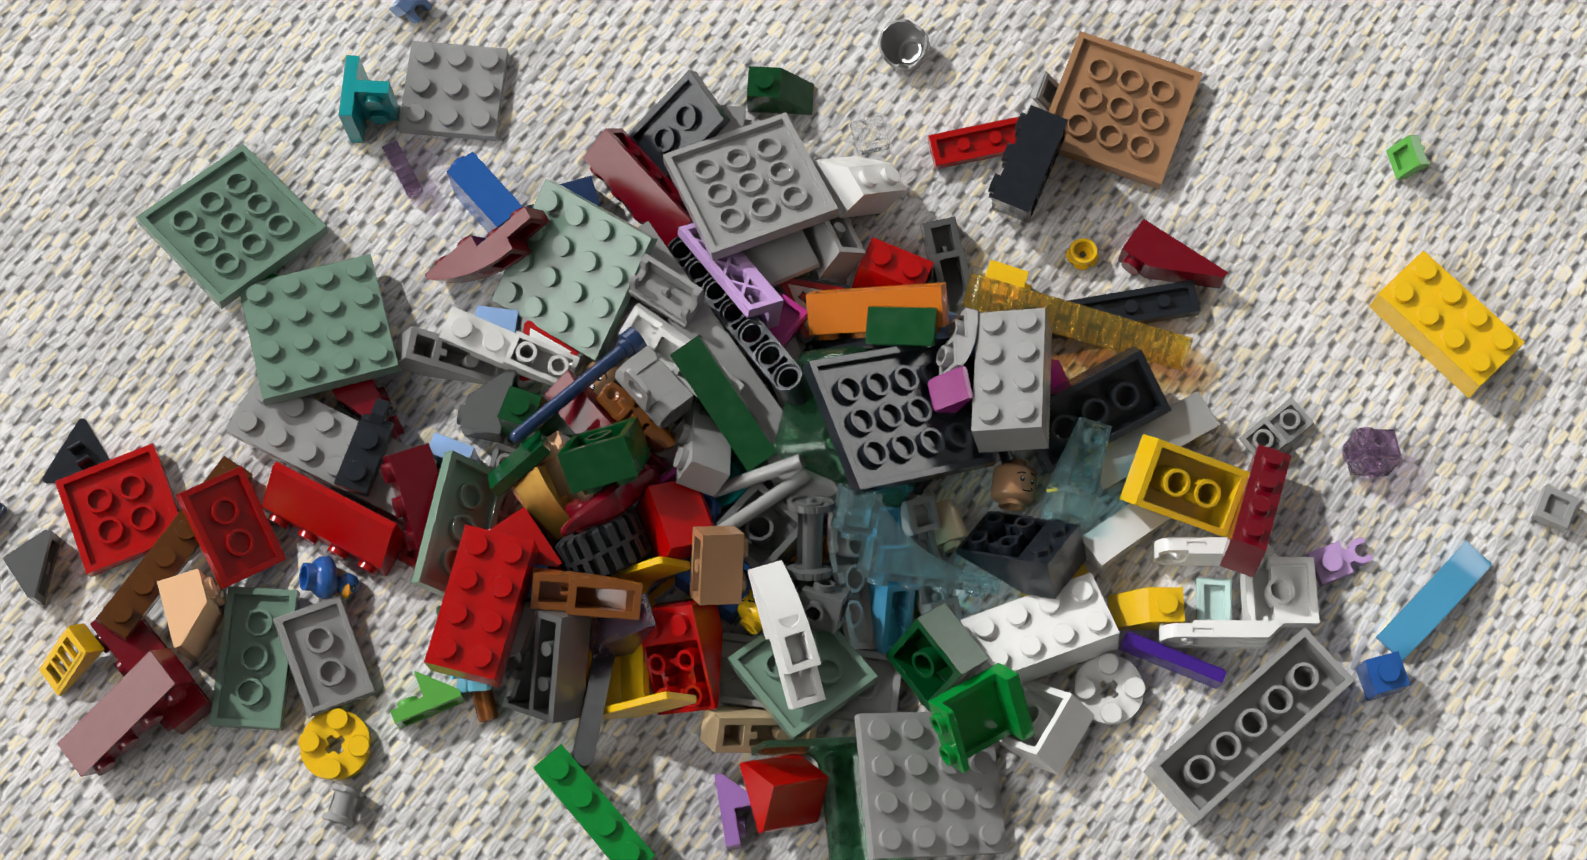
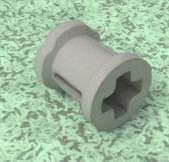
M333 783L332 790H334L328 812L323 813L322 819L343 826L353 827L354 821L352 817L358 799L363 798L364 792L349 786Z

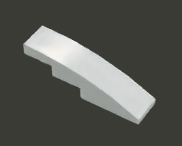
M640 303L636 304L618 334L623 333L629 327L637 330L647 346L649 345L679 381L691 393L696 395L670 356L671 353L685 345L690 339ZM722 366L740 393L745 385Z

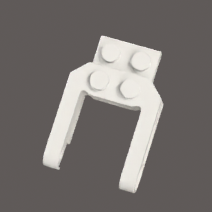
M1167 537L1154 542L1155 562L1166 566H1220L1228 537ZM1268 544L1266 553L1254 578L1240 574L1243 620H1193L1192 623H1173L1164 626L1161 623L1159 625L1160 644L1170 648L1263 649L1278 634L1281 628H1317L1320 620L1314 557H1279L1274 553V548Z

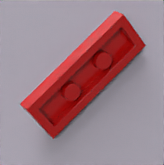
M1019 116L928 135L927 140L935 170L1003 156L1007 144H1014L1016 141L1014 137L1016 131L1014 129Z

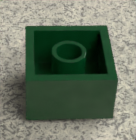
M637 416L574 434L557 456L571 494L583 491L584 495H590L604 489V485L616 482L617 486H621L635 481L651 457V452Z
M946 603L918 617L885 654L928 711L930 710L928 701L970 679L989 659Z

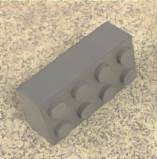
M1045 308L978 313L971 432L979 453L1049 448L1052 329Z

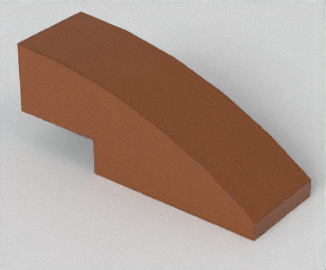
M533 567L530 609L566 611L567 615L639 620L643 584L595 574Z

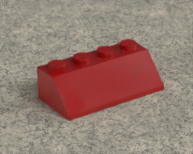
M277 461L272 466L262 504L264 510L270 515L268 520L284 530L287 529L288 525L299 530L297 535L310 544L316 545L320 541L328 545L327 551L341 560L345 561L348 556L359 562L357 567L372 576H375L377 572L385 576L389 574L405 547L402 531L397 523Z

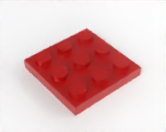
M154 443L55 481L86 574L90 577L145 556L180 512L158 449Z

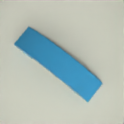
M1465 541L1375 638L1392 653L1399 651L1403 661L1491 567L1492 563Z

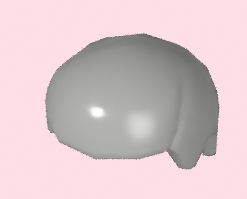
M909 19L890 22L881 31L878 40L880 54L891 67L903 72L919 69L927 60L931 48L925 31Z

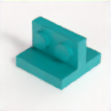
M346 55L338 115L350 142L364 143L367 119L376 124L399 121L400 108L389 81L369 80L360 56Z

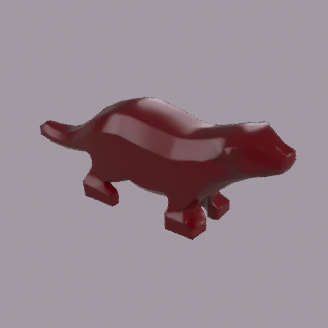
M646 463L635 481L621 486H617L616 482L604 485V489L590 494L581 501L579 498L571 501L565 506L566 512L571 518L562 526L561 534L567 536L574 532L581 533L587 528L605 524L621 516L643 497L648 486L659 484L661 477L659 466Z

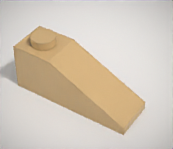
M718 706L717 709L703 710L700 740L715 753H814L817 726L793 743L765 709L742 706Z

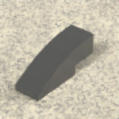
M956 217L922 223L920 229L927 259L934 262L933 281L934 283L946 282L948 311L959 315L965 308L977 310L965 249L961 245Z

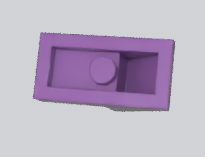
M717 774L714 776L727 851L742 848L740 839L747 838L744 817H736V813L752 810L746 790L724 775Z

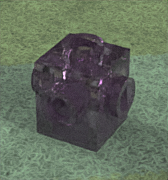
M1372 427L1356 429L1342 449L1343 460L1348 465L1350 476H1364L1369 479L1389 476L1402 460L1394 429H1374Z

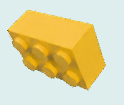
M1143 434L1119 499L1227 537L1250 472L1162 439Z

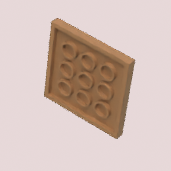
M1080 31L1049 109L1050 113L1068 119V131L1059 155L1160 190L1203 73Z

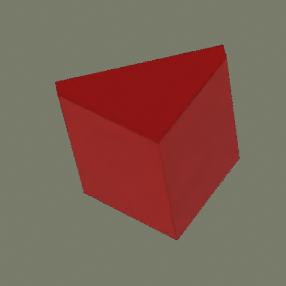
M676 481L648 486L636 508L642 526L653 547L651 551L654 558L660 556L679 560L688 558L692 555L693 527L715 526L703 493L677 484Z
M799 753L746 761L739 764L759 834L809 825L819 821L829 776Z

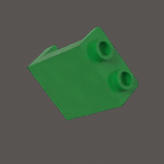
M1000 663L991 666L928 701L932 713L930 723L938 734L941 744L939 754L946 765L953 766L963 774L970 770L968 758L1005 737L1013 734L1022 741H1025L1035 735L1019 674Z

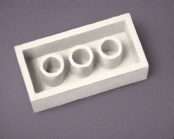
M1091 572L1071 579L1056 599L1027 595L960 620L961 624L989 657L976 673L979 674L991 666L1000 663L1018 673L1021 684L1116 650L1120 634Z

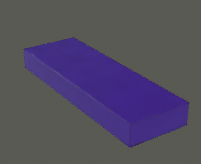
M1126 631L1118 648L1120 651L1215 689L1223 683L1226 675L1225 669L1130 631Z

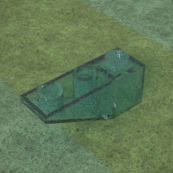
M1079 417L1047 485L1040 519L1060 520L1066 523L1079 524L1080 528H1090L1112 426Z

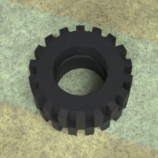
M628 509L621 516L605 524L587 528L584 532H574L564 536L555 546L566 571L607 577L639 562L653 548L635 509Z

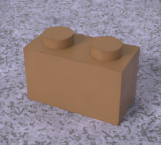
M735 526L693 527L690 597L699 605L741 604L742 592H745L747 586L746 574L743 571V558H746L748 555V540L745 534Z

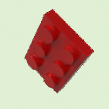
M242 465L176 495L221 590L286 560V556Z

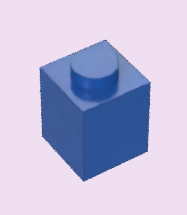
M1399 651L1364 660L1355 668L1367 701L1400 693L1410 686Z

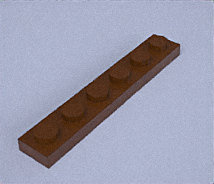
M223 456L204 482L240 465ZM244 469L249 481L251 482V480L253 479V474ZM183 510L178 513L96 617L98 624L125 641L129 639L161 598L157 581L178 575L200 547Z

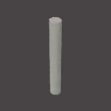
M797 454L729 478L713 498L715 499L806 466L805 458L802 454Z
M804 468L717 526H735L740 528L811 480L809 474Z

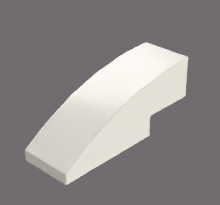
M1130 503L1082 537L1086 557L1097 571L1100 572L1172 518Z

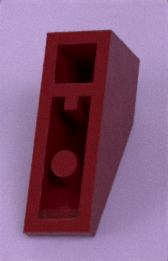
M1144 218L1123 246L1118 261L1122 263V267L1128 273L1136 276L1140 274L1147 279L1175 283L1193 280L1196 286L1220 289L1228 274L1226 270Z

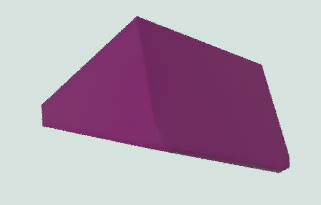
M960 366L928 381L930 397L935 412L956 413L973 398L966 366Z

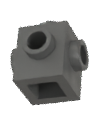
M830 579L808 581L803 588L799 587L797 589V593L811 630L817 632L827 631L836 634L845 621L851 589L835 585V582Z

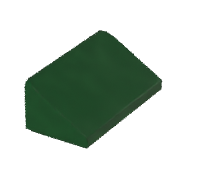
M868 306L865 344L934 346L936 344L937 308Z

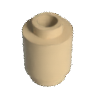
M950 499L936 502L941 528L934 530L938 550L944 549L945 553L956 552V548L968 536L958 506H954L953 501Z

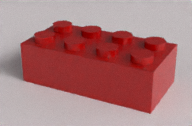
M465 524L424 663L431 671L501 688L531 585L533 567L536 568L540 554L535 541Z

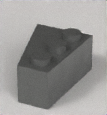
M538 609L535 611L522 648L526 653L521 667L514 670L512 678L515 680L511 695L505 697L502 704L503 707L550 723L580 718L586 687L592 616L567 615L566 611Z

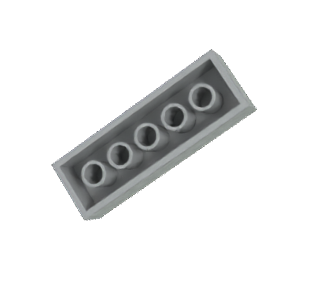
M1304 627L1144 770V773L1193 826L1351 685L1355 679Z

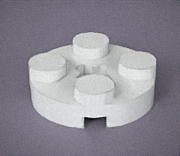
M1110 653L1094 657L1084 663L1076 674L1073 685L1074 696L1095 715L1091 722L1100 725H1118L1131 719L1139 710L1145 692V684L1136 667L1128 660ZM1102 682L1106 684L1113 682L1116 685L1114 691L1118 694L1117 697L1113 698L1109 695L1103 698L1100 695L1103 689L1099 684Z

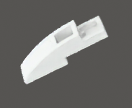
M453 306L439 336V340L469 352L472 357L505 370H515L518 375L549 385H553L568 369L574 373L580 359L578 356L519 331L514 333Z
M780 560L748 569L747 572L765 639H770L788 709L793 710L826 700L817 668L818 665H821L817 647L802 603L783 561Z

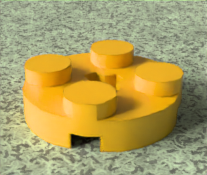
M336 708L315 716L304 728L303 733L299 737L298 745L302 761L311 773L321 779L343 781L356 776L368 763L372 736L367 725L357 715ZM332 737L336 739L343 737L345 740L341 745L344 750L340 754L335 751L331 753L326 752L330 746L328 741Z

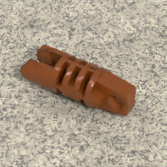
M611 381L599 392L596 399L616 422L638 416L648 447L651 450L659 453L675 445V434L668 427L660 429L625 389Z

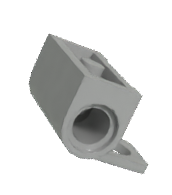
M649 345L623 363L615 373L614 377L660 429L666 428L691 410L693 394L660 360Z

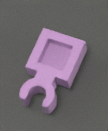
M1364 538L1354 539L1347 549L1344 550L1340 542L1337 541L1307 553L1306 557H1314L1315 576L1320 587L1352 575L1354 571L1351 564L1363 566L1373 559L1372 554L1361 557L1355 551L1356 547L1365 543Z

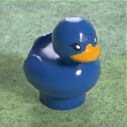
M328 555L319 556L312 563H303L299 574L300 588L303 591H311L318 598H330L337 591L344 599H348V597L355 595L360 588V582L354 574L344 573L338 577L336 564Z

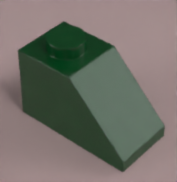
M749 66L747 85L748 112L777 114L786 112L787 114L812 115L813 83L783 68Z

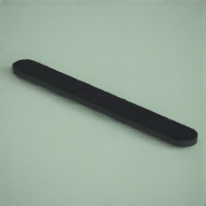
M605 617L600 619L572 751V757L582 768L588 767L594 760L623 619Z

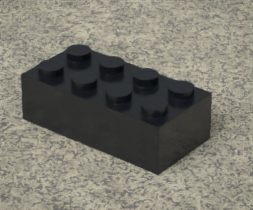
M1132 346L1050 389L1049 448L1032 449L1043 471L1050 475L1172 411L1142 349Z

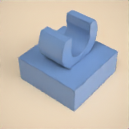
M396 0L389 10L398 18L406 14L409 21L417 24L421 21V18L416 15L415 7L420 6L428 12L432 9V6L427 0Z

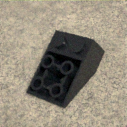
M988 511L956 548L957 555L1023 594L1056 599L1087 559L1079 524L1066 523L1060 520L1053 521L1033 518L1032 516L1006 514L1000 511Z

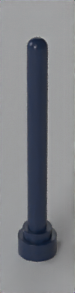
M632 327L618 336L619 340L616 342V347L515 428L510 433L511 441L514 443L522 442L625 357L629 359L645 348L647 344L640 333Z

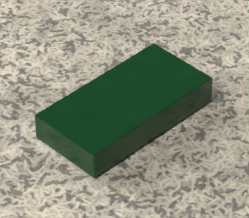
M540 430L534 433L487 474L490 490L498 497L506 493L550 454L548 439Z

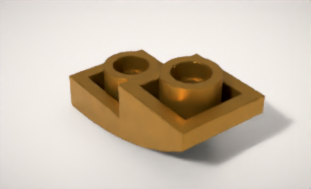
M545 465L538 466L514 485V488L533 520L554 543L564 537L560 530L571 518L568 516L565 508L570 503L567 495L559 496Z

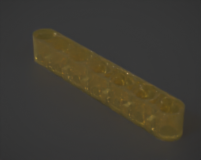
M974 273L970 275L962 303L963 307L983 313L1045 308L1052 333L1118 353L1133 346L1142 349L1147 361L1184 371L1193 338Z

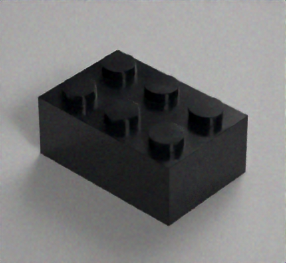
M1033 105L1030 106L1027 114L1021 112L1014 129L1016 131L1014 136L1016 141L1014 144H1007L1001 159L1003 162L1002 168L1004 169L1001 175L995 173L988 192H990L989 198L992 200V209L1027 223L1031 220L1068 131V119Z

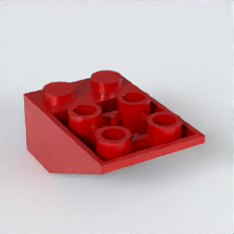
M691 598L658 603L640 610V617L636 622L653 694L674 692L696 695L695 704L659 712L658 716L717 709L719 706L723 634L718 606L699 605Z

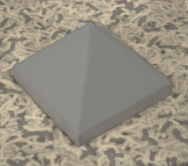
M1042 71L1030 94L1031 98L1043 110L1049 112L1059 83L1047 71Z

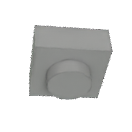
M1545 485L1541 490L1531 518L1564 532L1569 527L1579 498Z

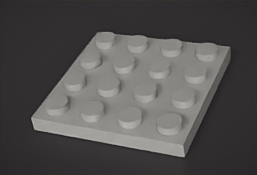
M786 112L663 154L664 164L712 261L838 217V207Z
M931 712L859 713L854 716L868 860L1006 853L1007 845L995 744L968 758L970 770L963 774L953 766L946 765L939 754V747L941 746L939 737L930 723Z

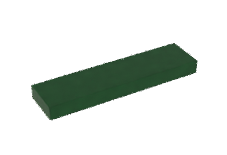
M701 335L696 336L670 354L747 471H750L778 452Z

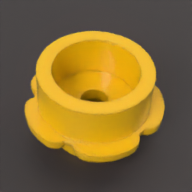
M1077 239L1070 244V249L1066 251L1067 261L1073 263V267L1078 270H1086L1089 266L1093 267L1097 264L1099 259L1097 254L1098 248L1090 239ZM1083 252L1086 256L1081 257L1079 254Z

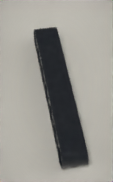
M679 236L674 238L669 243L668 250L690 281L703 289L705 302L723 326L787 403L793 406L807 403L813 393L805 373L757 315L747 318L681 238Z

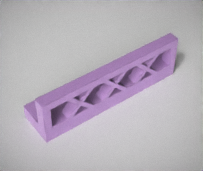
M694 223L680 226L677 235L747 318L757 315L768 329L778 326L784 300L746 255L740 251L712 261L700 235L699 239L693 236L699 234Z

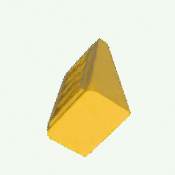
M85 623L70 625L61 634L39 668V671L56 694L62 696L99 657L104 648ZM73 646H75L76 649L79 651L78 654H77V652L74 650ZM67 653L72 658L73 662H71L70 659L67 657ZM60 661H62V663L68 669L67 671H65L64 668L61 666V664L59 663ZM53 668H55V670H56V671L58 672V674L61 676V678H62L61 680H60L59 677L56 675V673L54 672Z

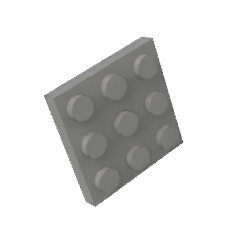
M412 41L398 125L399 132L404 134L496 141L509 56L508 49Z

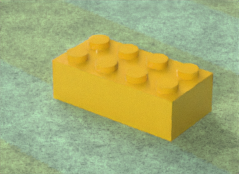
M1424 250L1377 294L1369 306L1468 398L1488 381L1525 343Z

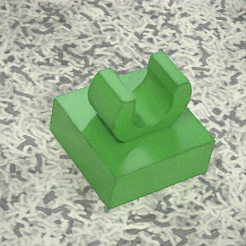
M1408 135L1386 150L1396 180L1407 179L1431 165L1424 153L1425 146L1421 144L1418 135Z

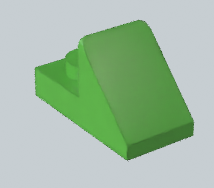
M414 671L423 697L419 699L417 696L405 698L397 703L398 707L390 710L394 723L402 729L465 703L466 700L458 688Z

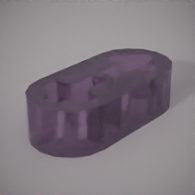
M397 140L381 146L408 199L424 193Z

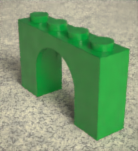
M562 744L533 767L545 785L573 815L608 860H658L656 855Z

